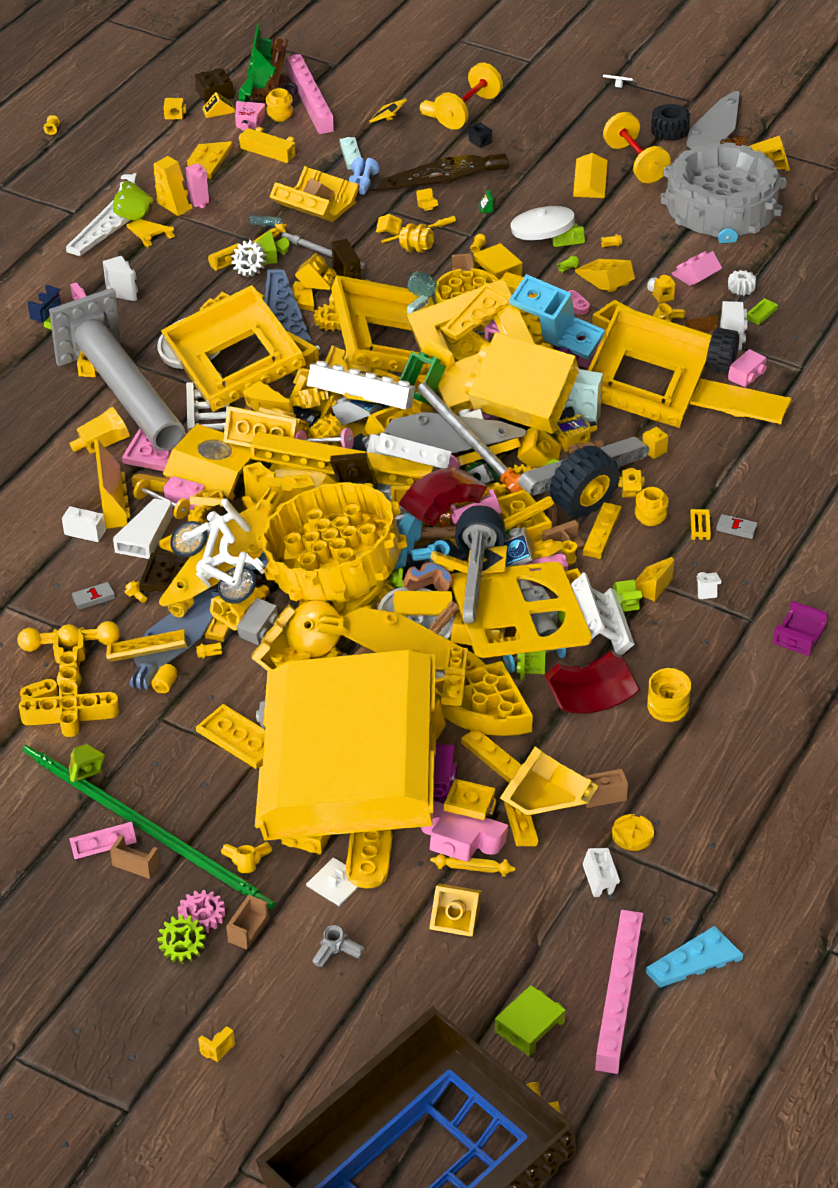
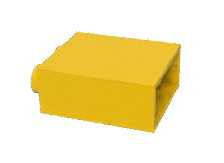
M495 332L491 344L485 342L480 349L478 362L481 363L477 375L471 373L465 384V394L469 395L474 410L481 409V412L553 434L580 372L576 356Z

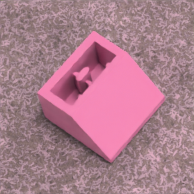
M704 251L676 266L677 270L672 272V275L691 286L719 271L722 267L713 251L709 253Z

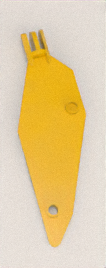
M268 487L257 504L239 513L250 525V532H245L234 519L226 522L227 527L235 537V542L228 546V553L232 557H239L241 552H246L253 560L256 557L259 559L264 549L258 547L257 536L263 534L267 521L284 498L283 494H280L276 499L278 491L273 490L270 494L272 488ZM220 529L211 558L220 554V543L224 536ZM207 542L199 553L187 560L159 600L161 606L165 607L190 600L209 589L196 575L198 572L196 566L203 559ZM226 562L217 565V569L224 573L236 567ZM211 577L208 580V582L211 584L210 587L216 585L220 581L214 577Z
M360 607L345 616L319 613L318 632L343 635L375 653L425 647L426 654H436V670L445 671L448 647L459 646L400 613ZM468 651L466 671L486 665L474 653Z

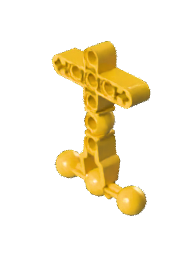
M105 621L97 629L85 630L84 627L78 628L75 625L67 624L59 630L54 629L52 633H40L37 629L31 627L19 632L17 642L24 651L32 652L37 650L41 644L53 643L55 662L60 664V671L56 680L59 686V696L22 700L19 703V711L23 724L31 726L60 723L62 734L66 737H74L79 733L80 721L112 719L119 715L118 697L115 693L79 694V687L82 682L79 666L80 662L85 660L84 640L98 639L103 645L117 642L121 631L116 623ZM60 645H61L62 647L68 648V649L73 648V652H72V651L64 652L63 648H61Z

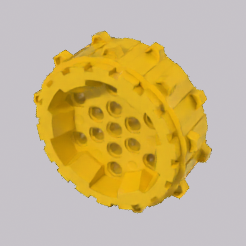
M345 482L322 484L296 495L285 503H281L276 507L277 511L267 521L263 534L258 535L256 540L258 547L264 549L268 561L264 569L267 580H275L279 588L286 594H289L290 600H299L305 603L318 600L328 604L334 601L336 603L350 601L351 597H361L369 593L370 588L373 586L378 587L393 572L401 550L408 546L407 537L400 534L396 522V516L401 513L398 503L387 500L382 492L374 489L373 484Z

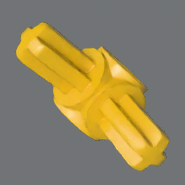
M660 303L653 316L671 322L672 319H683L685 317V310L672 309L668 304Z
M268 842L257 847L243 845L238 848L225 844L223 849H221V853L231 858L232 862L237 865V870L240 873L254 872L261 858L272 852V847Z

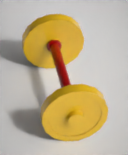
M478 63L470 69L468 74V81L472 89L462 98L450 92L442 93L434 102V113L439 122L447 128L459 129L468 120V109L465 102L473 95L477 94L485 99H493L498 96L503 89V81L496 68L487 63Z
M629 112L616 114L611 117L604 127L603 138L605 142L615 149L631 145L639 154L633 166V172L637 179L643 183L658 181L664 176V168L671 164L669 153L659 146L643 150L635 141L640 131L638 119Z

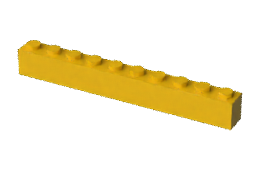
M257 432L251 443V459L328 474H334L330 463L331 456L366 453L364 451ZM367 452L377 483L392 486L413 485L423 476L434 472V466Z

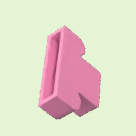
M434 801L433 826L421 827L425 834L431 835L430 850L466 862L470 860L478 848L483 853L490 855L500 852L506 843L508 832L507 824L486 817L485 820L444 811V804Z

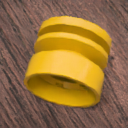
M664 668L656 671L650 677L647 708L655 719L662 722L679 721L687 714L691 682L684 672L674 668Z

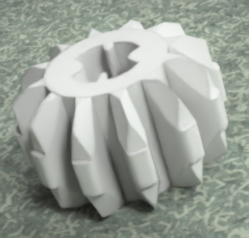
M739 270V272L734 271L733 274H730L728 289L733 294L737 293V296H745V294L751 295V292H754L756 276L752 272L748 273L747 270Z

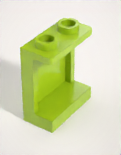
M530 985L495 1018V1032L530 1057L536 1050V1043L554 1025L565 1023L566 1010L560 1003L548 998L543 991L537 990Z

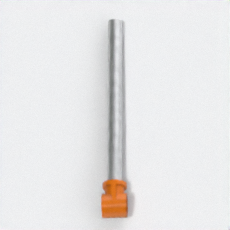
M426 383L420 384L417 390L499 474L500 482L506 484V489L510 494L523 490L518 484L521 475H516V471L513 468L508 469Z

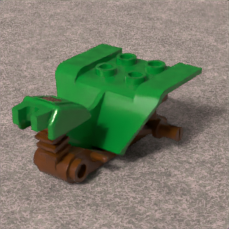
M257 24L247 78L238 94L240 102H250L251 97L254 101L256 97L257 101L261 97V101L264 99L266 102L267 95L273 89L278 88L288 40L286 39L285 46L283 47V40L280 38L277 39L276 44V37L273 38V43L271 39L262 38L259 24Z

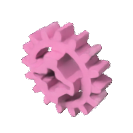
M203 890L201 894H198L197 891H194V896L187 894L186 900L180 901L181 906L178 907V918L182 914L186 920L190 915L193 918V922L198 920L200 922L199 927L203 926L207 933H209V928L217 929V923H223V917H225L224 901H221L219 895L214 897V892L206 894V891Z

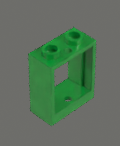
M411 352L400 380L408 381L410 385L414 386L423 364L427 363L431 367L424 383L435 392L446 366L440 364L441 360L431 356L429 359V355L423 352H419V354ZM414 392V399L430 405L420 392Z

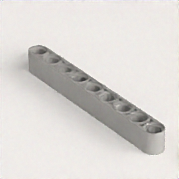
M631 437L600 447L619 467L641 460L649 452V447L637 437ZM563 460L523 473L518 480L519 486L532 496L549 491L551 478L555 475V470L557 467H560Z

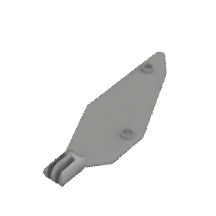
M734 91L720 99L689 129L687 147L691 149L697 145L705 146L707 143L714 142L722 144L735 131L739 91Z
M423 412L393 419L383 432L387 435L451 451V454L474 449L441 414ZM458 416L485 445L526 435L524 429L501 421ZM370 436L363 437L362 439L366 450Z

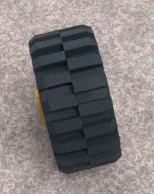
M597 446L579 448L576 452L569 454L568 458L563 460L560 467H557L555 470V475L552 476L549 486L550 496L570 516H588L591 512L597 511L600 506L602 507L603 503L610 499L611 494L616 490V485L620 480L619 465Z

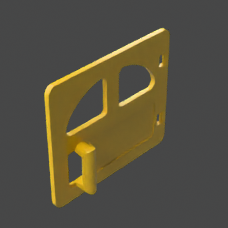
M553 561L505 567V572L481 575L476 622L464 623L477 657L486 658L584 646L591 643L592 635L561 563ZM459 572L451 574L453 578L451 588L463 619V605L468 574ZM525 579L540 583L552 590L558 598L527 602L524 600L517 580ZM551 611L565 612V620L556 632L546 637L538 635L530 614ZM511 626L516 627L517 630L514 637L490 640L487 639L484 631L486 629Z

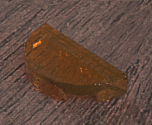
M718 315L686 320L685 325L700 332L713 331L718 325Z

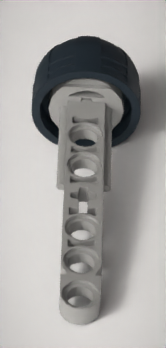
M485 505L472 506L466 509L460 516L455 530V543L458 549L467 556H469L471 549L463 605L465 624L476 622L485 548L503 546L505 524L503 518L493 508Z

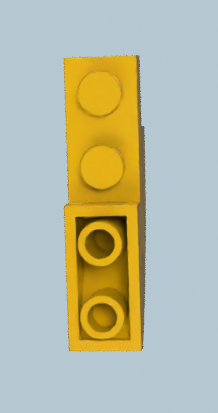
M460 646L448 647L441 705L462 706L468 648Z

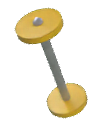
M145 478L141 479L134 488V497L138 500H142L148 494L156 499L170 501L150 491V481ZM182 498L177 504L172 502L176 519L181 520L188 514L190 509V501L188 499Z

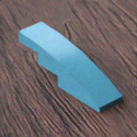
M408 511L398 526L400 534L406 535L408 546L401 550L394 570L406 566L407 555L411 554L414 542L420 540L422 521L418 520Z

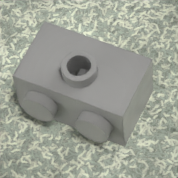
M256 598L236 626L239 637L260 645L261 640L273 627V623L279 616L276 605Z

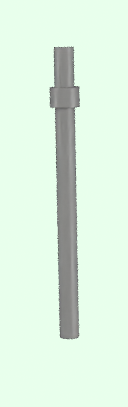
M286 232L282 234V238L286 237L289 241H292V244L302 245L332 257V250L304 240L296 234L292 235ZM361 262V269L364 270L366 263Z

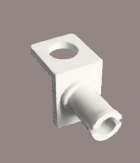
M700 572L697 575L698 598H716L717 584H721L718 574Z

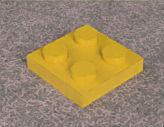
M455 779L444 803L443 810L485 820L495 795V788Z

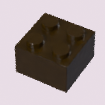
M223 68L195 74L196 91L205 104L215 92L227 100L234 98L233 83Z

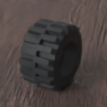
M664 104L654 108L651 119V132L659 139L673 141L688 135L690 112L685 107L677 104Z
M719 327L714 330L706 358L708 370L729 374L730 365L735 362L739 347L738 331Z

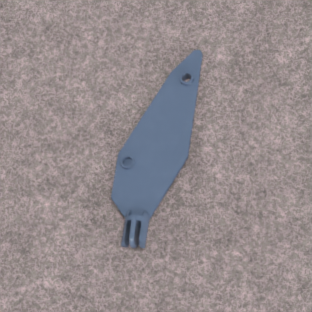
M222 588L223 594L227 593L230 588ZM218 589L205 590L193 597L194 605L187 610L183 617L179 618L170 613L146 631L143 637L185 629L187 648L133 658L138 668L129 683L132 688L136 689L137 687L138 689L148 690L152 679L161 666L170 663L202 638L213 619L210 605L211 599L219 596Z

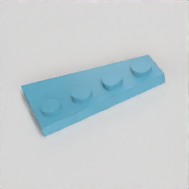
M713 926L646 967V974L659 987H663L684 980L688 975H699L705 973L706 969L715 966L720 968L733 960L735 962L743 960V954Z

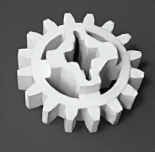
M251 240L249 242L243 241V245L238 244V250L234 249L236 254L232 255L235 258L232 264L236 265L234 270H237L239 274L249 277V275L255 276V272L260 273V268L264 269L262 263L266 262L263 259L266 253H263L264 248L260 247L259 243Z

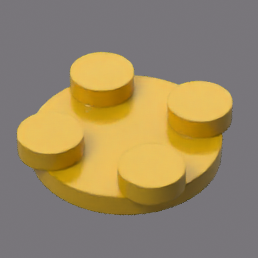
M284 648L283 653L271 655V660L277 667L289 661L311 659V654L296 653L294 648Z

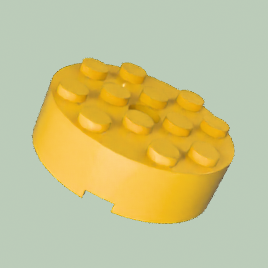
M471 268V271L452 270L437 280L435 284V304L482 287L485 282L492 284L499 281V279L487 271Z

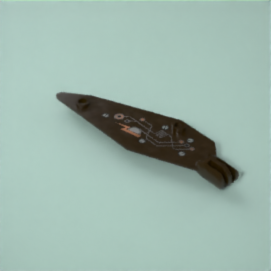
M505 153L488 155L485 158L477 155L447 156L386 177L371 185L369 190H392L398 187L449 182L484 169L490 171L507 169L509 161Z

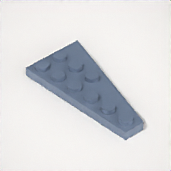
M268 270L264 302L287 332L289 331L311 344L310 335H308L285 270Z

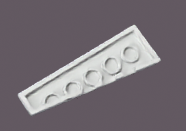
M112 201L66 246V252L77 256L83 255L130 221V219L116 215L113 212Z

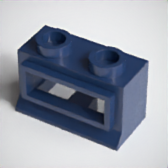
M46 285L45 290L47 294H38L39 300L43 302L42 304L29 301L30 319L41 323L46 321L50 316L49 309L61 305L59 294L61 289Z

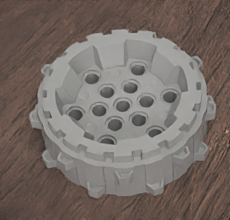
M718 142L707 143L705 146L697 145L689 151L682 152L671 166L664 168V176L668 178L666 193L661 194V204L666 205L669 214L675 219L676 224L701 234L718 237L719 233L726 228L734 229L738 236L760 232L761 228L771 223L775 216H781L783 206L778 204L779 190L785 188L786 178L780 177L777 168L774 166L775 164L770 158H767L765 154L758 150H752L751 147L745 145L737 146L736 143L724 142V144H718Z

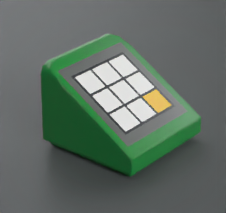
M490 190L486 191L478 204L481 213L493 212V196Z

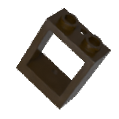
M348 239L331 242L332 269H334L338 276L361 280V262Z

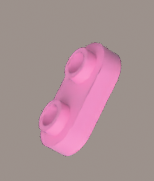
M574 290L568 291L572 293L574 313L578 315L587 314L590 308L589 302Z

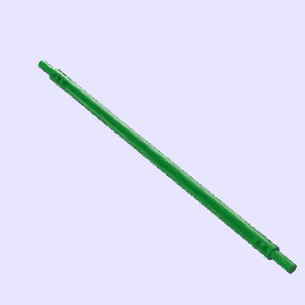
M28 745L23 747L22 751L35 759L37 764L125 820L132 822L136 827L246 897L251 895L266 901L268 908L271 910L275 907L276 902L263 895L261 890L86 779L76 782L70 781L69 769L45 753H39Z

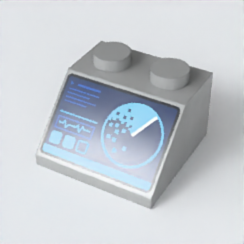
M345 396L336 400L337 404L332 406L334 414L342 426L365 418L383 408L380 403L347 399Z
M525 527L521 529L514 528L505 535L503 546L507 545L508 547L505 567L519 566L533 560L534 545Z

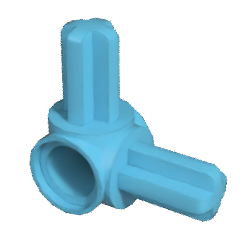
M439 540L434 544L428 545L427 548L412 550L411 557L414 561L429 559L431 562H434L430 558L432 551L439 550L449 556L450 547L445 541Z

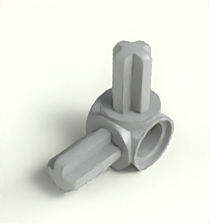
M331 925L325 929L324 938L320 942L321 948L312 962L317 967H324L332 954L341 953L342 951L355 958H360L363 955L364 947L349 940V935L343 933L342 928ZM332 938H339L336 941H331Z

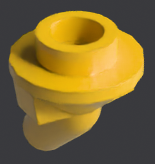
M133 580L126 585L125 588L127 590L124 593L129 598L135 596L141 603L147 601V597L140 592V581L135 582Z

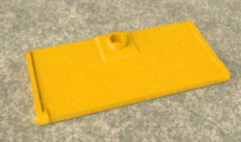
M701 378L690 400V405L723 411L735 417L746 416L782 424L792 398Z

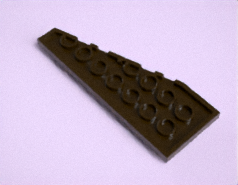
M151 553L139 583L140 590L165 592L190 557H180L176 554ZM257 569L252 570L256 577V585L277 583L275 580H267L265 573L262 574ZM247 572L243 584L250 583L252 585V577ZM219 583L210 587L207 590L218 589ZM225 583L222 584V588H231V586Z

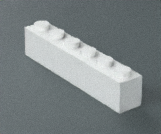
M324 361L310 364L308 386L340 394L346 392L353 396L363 397L365 400L402 409L412 407L415 386L410 385L408 381L400 380L395 382L391 377L383 376V378H379L374 373L362 374L358 369L345 370L344 366H329Z

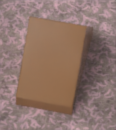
M310 178L303 191L323 199L334 194V191Z

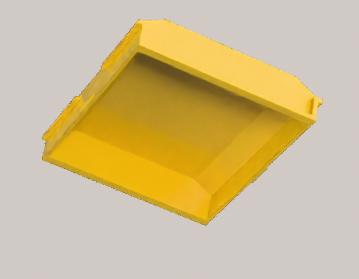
M401 650L289 661L275 669L268 670L263 725L266 727L263 766L259 769L255 827L261 829L264 840L433 826L434 756L436 755V733H434L436 654Z

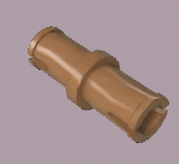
M438 525L421 528L420 539H434L436 537L455 538V531H453L455 527H438Z

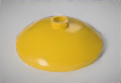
M314 600L306 602L295 609L294 614L287 622L286 637L290 647L294 648L296 653H309L311 658H318L329 653L337 645L341 635L318 632L319 613L339 615L333 606L324 601Z

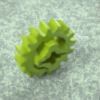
M182 914L179 915V920L172 916L170 924L164 922L165 930L159 929L160 934L163 935V937L157 938L158 942L162 943L159 949L161 952L165 951L164 956L166 958L171 956V960L174 963L178 958L182 964H184L185 958L192 962V955L200 956L198 949L205 948L204 944L201 943V941L206 940V936L202 935L205 930L203 926L199 927L200 922L198 920L193 922V918L190 915L186 920ZM194 933H196V940L193 944V937L195 936ZM171 934V941L168 945V937ZM179 937H185V941L182 942L179 940Z

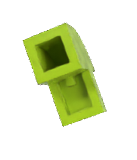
M635 580L615 582L612 587L617 593L623 612L640 610L639 601L642 599L641 590L636 591Z

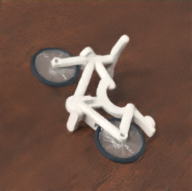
M222 499L221 504L228 512L227 514L220 516L215 511H212L207 516L209 523L201 524L197 521H188L181 524L173 532L170 546L177 556L191 557L199 553L207 542L203 559L196 566L198 571L196 575L208 588L211 586L208 582L211 577L220 580L218 584L219 596L227 603L236 604L250 597L256 586L255 574L248 566H254L263 574L265 572L263 569L265 565L257 557L253 560L246 552H241L239 557H232L228 553V546L235 542V537L227 527L226 522L234 519L245 532H250L251 527L227 499ZM220 529L224 534L220 543V554L211 558ZM223 562L236 566L225 573L217 569V565Z

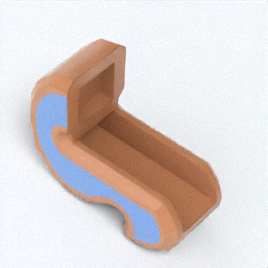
M434 562L423 564L421 570H417L416 567L409 568L403 580L404 587L410 591L419 590L430 584H433L437 591H449L453 583V578L449 571L442 565Z

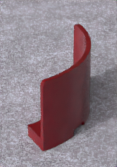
M455 468L440 469L416 481L403 495L399 505L418 520L435 526L442 514L450 509V505L456 502L480 503L487 486L464 470Z
M613 651L589 663V666L585 668L557 663L544 675L559 708L570 713L588 714L607 710L622 704L640 691L624 657Z

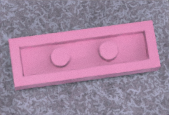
M132 822L69 838L74 859L110 850L120 835L125 837L126 845L137 843Z

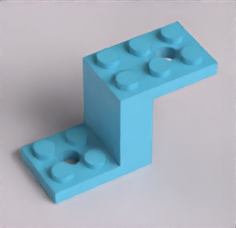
M527 274L509 299L510 305L540 317L543 341L564 350L569 348L571 353L589 360L605 335L604 329L575 317L572 293ZM530 294H537L535 298L528 297ZM580 336L586 337V339L583 341L577 340V338Z

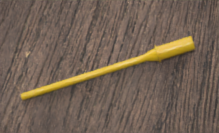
M451 216L438 220L436 223L428 225V228L442 227L454 223L456 218ZM399 235L381 240V242L385 243L398 239Z

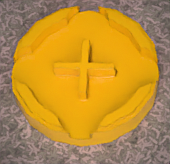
M627 814L614 822L612 838L623 849L639 851L652 843L654 827L643 816L637 817L635 814Z

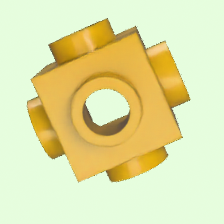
M635 468L622 470L618 483V488H621L622 497H636L641 492V487H644V476H641V470H636Z

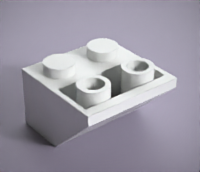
M122 256L103 261L106 289L113 288L116 291V298L136 301L138 288L135 280L137 277L135 271L130 269L128 261H125Z
M723 301L720 328L738 331V350H742V343L746 342L747 309H744L743 302Z

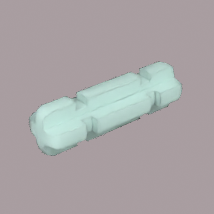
M422 295L408 305L407 313L419 311L427 305L428 297Z

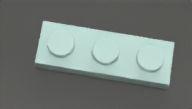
M355 137L340 139V146L348 170L351 169L353 160L361 157Z

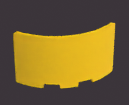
M261 462L243 466L245 496H250L252 502L256 504L268 487L272 488L270 494L273 490L278 491L276 499L280 494L284 495L280 504L291 500L304 491L316 488L309 474L284 475L283 478L276 476L275 472L267 469Z

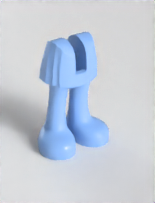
M359 157L354 159L351 164L354 175L349 177V182L360 185V195H364L371 184L370 175H376L380 170L378 162L372 158H367L365 163L364 159Z

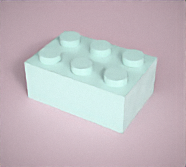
M579 369V375L564 410L567 407H573L575 415L580 414L586 422L595 421L597 424L601 415L603 373Z

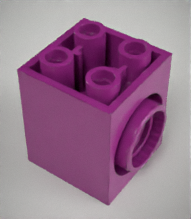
M436 744V755L434 756V801L444 804L454 780L457 779V762H454V745Z

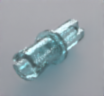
M266 214L264 216H249V224L264 225V227L275 226V224H281V217H271Z

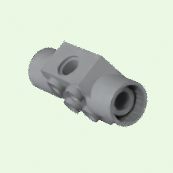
M517 580L525 601L550 599L543 586H534L530 580ZM558 611L530 614L539 636L546 637L558 630Z

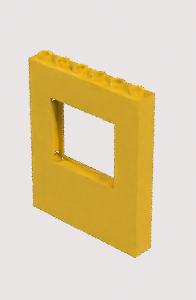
M336 275L331 290L349 363L403 373L410 354L414 351L372 344L367 323L411 330L407 318V306L422 295L428 297V304L420 310L434 305L431 293ZM426 363L423 364L419 375H427L429 369Z
M504 279L490 284L512 296ZM481 287L407 315L410 328L421 352L427 336L448 349L441 333L442 329ZM509 304L493 315L500 334L534 343L517 307ZM479 353L455 362V365L447 372L444 371L437 389L442 401L456 415H459V411L474 409L469 395L465 394V384L468 376L471 373L477 375L481 363L478 362Z
M252 285L161 330L166 344L212 412L244 397L242 391L256 382L260 381L268 385L306 365L301 350ZM256 334L270 355L222 379L208 357Z
M618 305L588 371L603 373L601 403L680 428L690 400L705 368L712 335ZM627 355L675 371L665 396L613 380L623 356Z

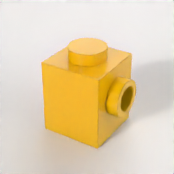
M657 426L643 433L642 441L649 447L648 455L653 459L666 453L668 448L669 435Z

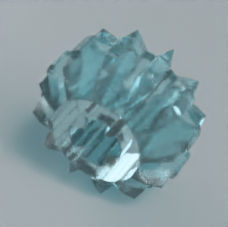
M418 271L413 272L407 287L414 295L431 297L436 289L437 282L431 275Z

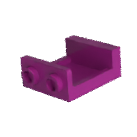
M792 601L789 613L781 626L777 625L774 630L773 644L810 656L827 626L828 613Z

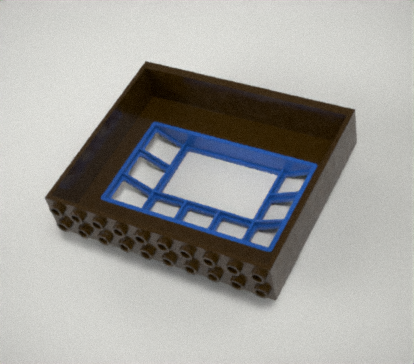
M432 1006L256 1159L263 1183L268 1188H357L350 1181L425 1114H429L465 1145L469 1151L428 1188H441L447 1182H450L456 1188H540L542 1182L548 1176H553L563 1162L570 1160L575 1155L577 1146L574 1125ZM450 1082H453L468 1095V1100L452 1122L434 1108V1105ZM475 1103L493 1117L492 1122L477 1143H474L458 1129ZM502 1124L518 1138V1141L494 1161L482 1149L498 1126ZM474 1157H478L489 1168L467 1187L455 1175Z

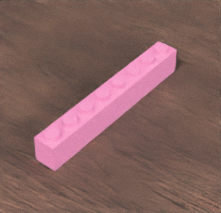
M301 54L287 56V73L291 81L298 86V94L318 133L334 132L333 115Z
M621 910L596 1053V1071L618 1074L642 930L643 913Z

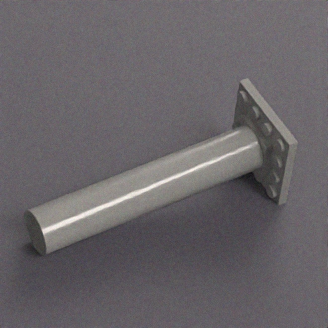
M110 288L49 309L57 365L62 366L78 360L82 350L153 447L158 451L173 449L183 439L185 429L121 346L116 291Z

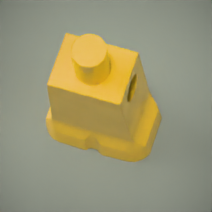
M110 407L100 416L77 428L76 430L80 438L70 442L69 445L74 453L86 447L89 453L92 454L95 453L94 439H98L104 447H107L130 437V434L116 410Z
M245 583L243 584L244 589L241 592L233 589L225 593L224 596L231 600L240 599L249 592L252 585ZM265 585L259 588L255 587L250 597L236 604L227 603L220 596H216L211 599L210 612L217 620L224 622L232 630H237L236 626L255 599L266 600V596L270 594L269 588Z

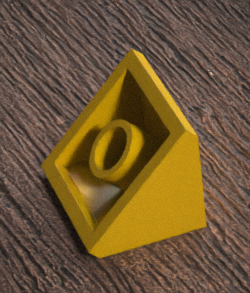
M670 557L649 565L635 580L636 591L641 590L642 597L654 602L673 579L674 558Z

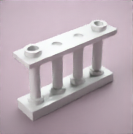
M193 382L186 383L188 433L197 424L195 422H199V420L226 419L227 408L230 404L224 406L226 407V412H195L198 409H208L210 407L206 402H198V398L203 397L197 389H194ZM225 423L200 424L215 430H225Z
M380 433V436L371 434L366 451L434 466V470H437V468L446 469L451 455V451Z
M586 573L579 576L571 584V587L592 639L599 633L612 641L615 653L622 656L635 644L616 591L609 588L602 594L591 587Z

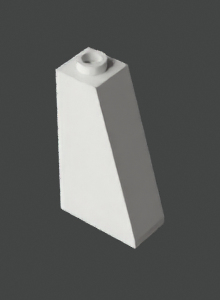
M153 499L114 536L115 553L149 559L173 517L172 502Z

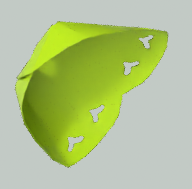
M124 181L122 183V190L117 192L114 197L113 212L126 219L140 220L148 214L153 198L133 182Z

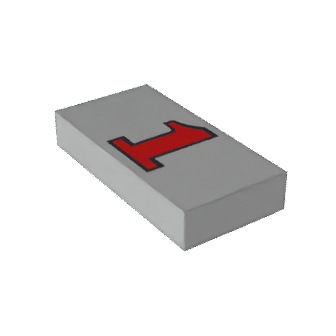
M721 514L716 531L753 539L757 529V522Z
M106 582L72 593V598L78 610L115 599V595L109 583Z

